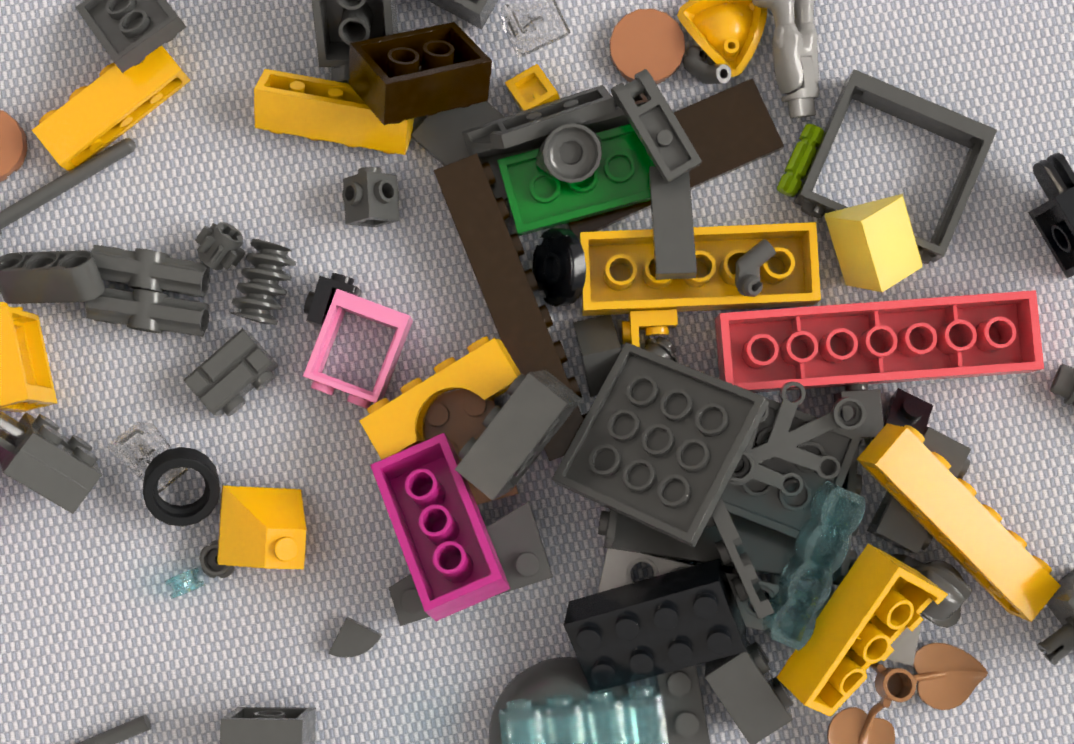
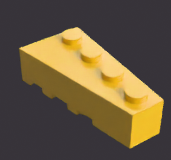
M868 543L776 678L803 705L831 717L867 679L865 671L869 666L881 660L884 662L894 651L890 645L906 628L913 631L924 620L920 616L921 612L932 601L938 605L948 594L916 569Z

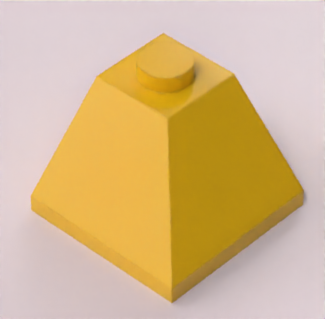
M222 486L217 565L266 569H304L306 522L301 489Z

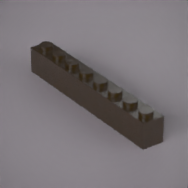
M476 153L434 170L499 337L520 373L526 376L529 372L547 370L582 398L575 377L567 378L562 364L568 362L560 340L553 342L547 329L554 326L545 304L538 307L533 292L539 290L532 269L524 271L519 256L524 255L525 252L516 232L510 235L504 222L510 219L503 197L495 199L490 185L496 183L489 162L481 163ZM579 406L575 408L544 448L549 461L566 454L587 413L581 414Z

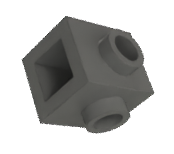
M363 167L358 169V174L343 179L342 197L346 225L379 227L400 221L397 175L381 173V168Z

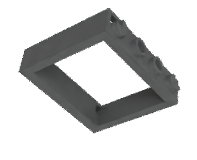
M854 69L844 83L824 130L822 140L817 147V151L793 203L802 206V212L815 218H822L823 215L825 216V213L848 208L812 191L852 99L969 148V151L931 241L929 242L915 236L922 263L929 264L930 261L934 263L945 256L997 129Z

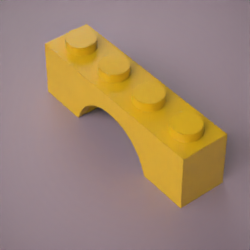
M485 336L467 347L469 354L456 361L454 357H451L433 368L436 374L424 381L419 377L400 388L402 395L390 402L388 398H384L368 407L369 415L359 421L381 460L425 441L424 422L426 414L432 403L442 394L454 389H467L484 400L492 401L507 392L512 382L521 373L503 342L496 338L489 340Z

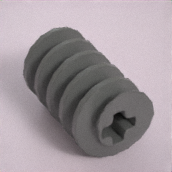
M252 239L250 244L259 253H248L246 255V260L255 267L242 269L241 274L250 282L237 284L236 288L245 297L233 298L232 304L239 308L241 312H231V314L262 324L277 325L278 320L271 316L269 311L282 310L283 306L274 300V296L287 294V291L278 283L279 281H291L292 276L286 273L283 267L296 266V261L287 255L292 250L268 241Z

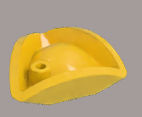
M689 0L679 8L677 17L704 52L716 64L728 65L731 69V77L739 76L746 68L760 42L766 23L767 8L755 6L752 0Z

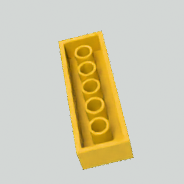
M816 222L693 227L697 275L696 278L656 280L652 229L580 232L579 241L584 250L586 262V278L581 293L582 316L629 314L630 311L677 309V312L808 307L815 305L821 300ZM766 239L775 249L776 255L760 267V282L763 283V289L755 297L744 296L737 290L735 285L736 261L760 241Z

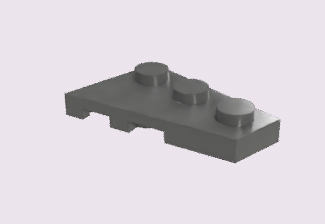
M720 497L707 523V527L716 526L722 540L716 542L715 545L724 565L732 562L738 577L731 581L740 601L749 600L758 619L764 618L775 612L759 585L758 575L742 547L741 538L722 497Z

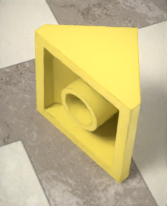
M903 194L825 213V220L845 285L884 292L922 268V260Z

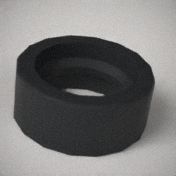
M177 447L165 450L154 457L145 470L143 496L146 507L156 519L167 525L183 527L196 524L208 517L218 503L220 485L216 466L207 455L196 449ZM179 467L192 468L198 471L204 478V494L192 504L183 506L169 504L159 496L157 488L158 481L165 472Z

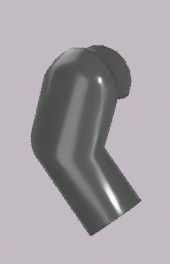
M691 46L688 48L687 56L683 57L684 69L703 84H724L731 79L732 73L728 65H709L704 62L707 54L704 50L701 51V47Z
M766 239L760 241L736 261L735 285L737 290L744 296L755 297L763 289V283L760 282V267L776 255L775 249Z

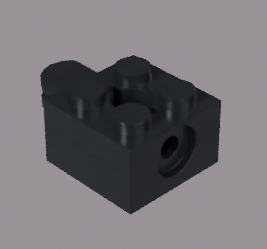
M1054 153L1048 156L1046 160H1041L1033 166V174L1049 201L1028 213L1066 278L1074 276V172L1063 154Z

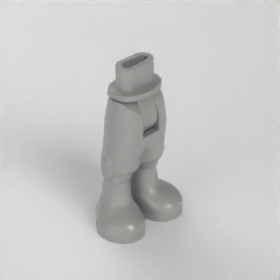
M752 0L755 6L770 9L774 17L775 31L772 38L774 72L780 92L787 94V96L782 97V102H788L790 118L815 116L814 99L819 97L818 34L813 23L815 0Z

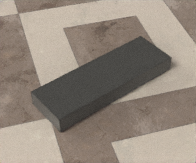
M656 166L649 167V185L656 280L696 278L697 267L689 172L666 184Z

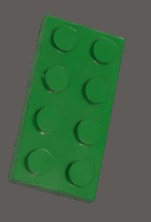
M631 124L596 133L602 142L600 164L592 176L581 182L568 183L560 181L540 169L536 164L539 149L497 160L518 236L650 201L649 167L655 165Z

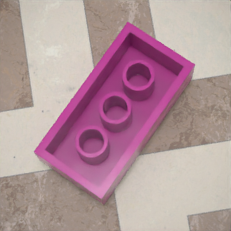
M445 433L370 465L424 611L435 621L511 589L468 481L455 470L460 461Z

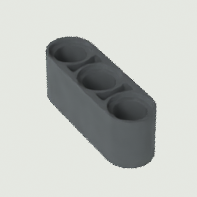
M90 251L17 252L0 256V293L6 303L86 302L99 297L106 289Z

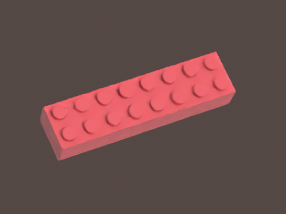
M1036 290L720 313L715 318L719 379L753 393L780 391L781 387L787 382H798L805 389L864 383L882 384L1020 374L1044 369ZM791 386L787 390L799 389L796 386Z

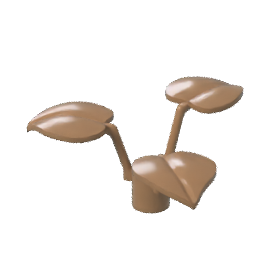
M930 643L916 651L913 667L917 674L912 675L905 669L885 668L882 664L873 663L869 667L878 673L875 678V689L882 697L881 701L875 704L868 714L856 707L845 708L838 712L831 719L828 726V744H895V730L892 724L885 719L875 718L879 711L890 706L891 701L905 702L914 695L917 684L918 696L925 704L938 710H950L968 699L976 686L987 676L988 671L969 653L945 643Z

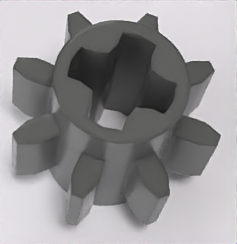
M220 222L218 225L213 223L210 228L204 226L195 239L200 244L197 249L199 259L206 266L214 270H222L223 268L228 270L231 265L237 266L246 253L240 248L244 243L240 231L225 222Z

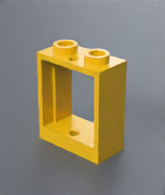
M0 302V410L22 413L58 404L39 316L23 311L22 307H10L8 303Z

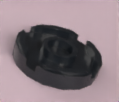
M552 228L543 232L540 237L543 238L542 244L536 245L533 253V274L539 287L538 291H544L546 298L543 299L547 304L555 307L568 306L575 303L580 297L585 284L586 262L584 250L579 238L571 230Z

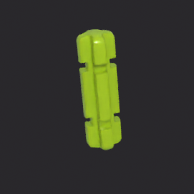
M808 123L803 128L799 137L801 141H798L784 170L786 174H783L777 186V190L780 193L789 197H794L798 193L802 184L800 179L805 177L817 151L815 147H818L824 135V130L819 126Z

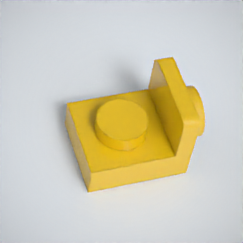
M538 64L504 82L508 92L521 111L560 99L558 92Z
M677 309L630 311L628 321H622L621 323L622 344L627 342L640 347L639 330H645L646 336L669 335V328H675L678 325Z

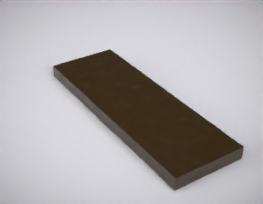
M753 78L674 112V115L702 160L699 166L689 171L690 189L780 151L784 147ZM651 200L567 224L569 229L579 238L580 232L601 230L650 208Z

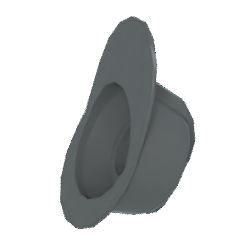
M892 554V557L916 569L948 594L938 605L932 601L921 612V615L940 627L948 628L957 624L961 617V605L970 597L972 591L971 587L964 582L960 573L945 561L934 560L923 564L904 554Z

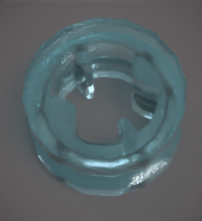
M198 567L164 581L166 586L172 588L171 599L205 586L204 581H199L197 578L199 573Z

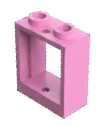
M336 289L303 375L313 380L310 388L331 396L335 389L349 394L348 402L366 409L370 407L371 402L376 403L382 400L413 319L407 314ZM345 312L396 330L372 392L322 373Z

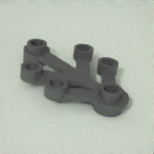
M798 382L785 383L780 389L782 402L767 442L752 448L759 424L764 422L769 415L768 406L741 457L744 462L743 469L739 472H733L728 483L731 485H744L753 479L778 488L786 496L794 497L799 495L804 487V482L800 475L792 471L781 474L759 465L773 457L813 470L824 479H834L841 470L840 462L836 457L829 454L819 456L797 448V446L837 427L845 430L859 428L866 419L864 404L856 398H840L833 404L831 412L789 431L798 405L805 400L806 390ZM796 386L800 391V396L796 401L791 402L786 398V391L789 387ZM846 405L851 406L854 411L853 417L848 421H844L840 416L841 409ZM827 459L832 460L834 470L830 474H823L820 469L821 463ZM788 477H795L797 479L798 485L793 491H786L783 484Z

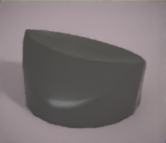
M575 123L562 125L546 137L539 148L536 164L548 175L560 181L568 183L584 181L592 176L599 167L602 156L601 139L586 126Z

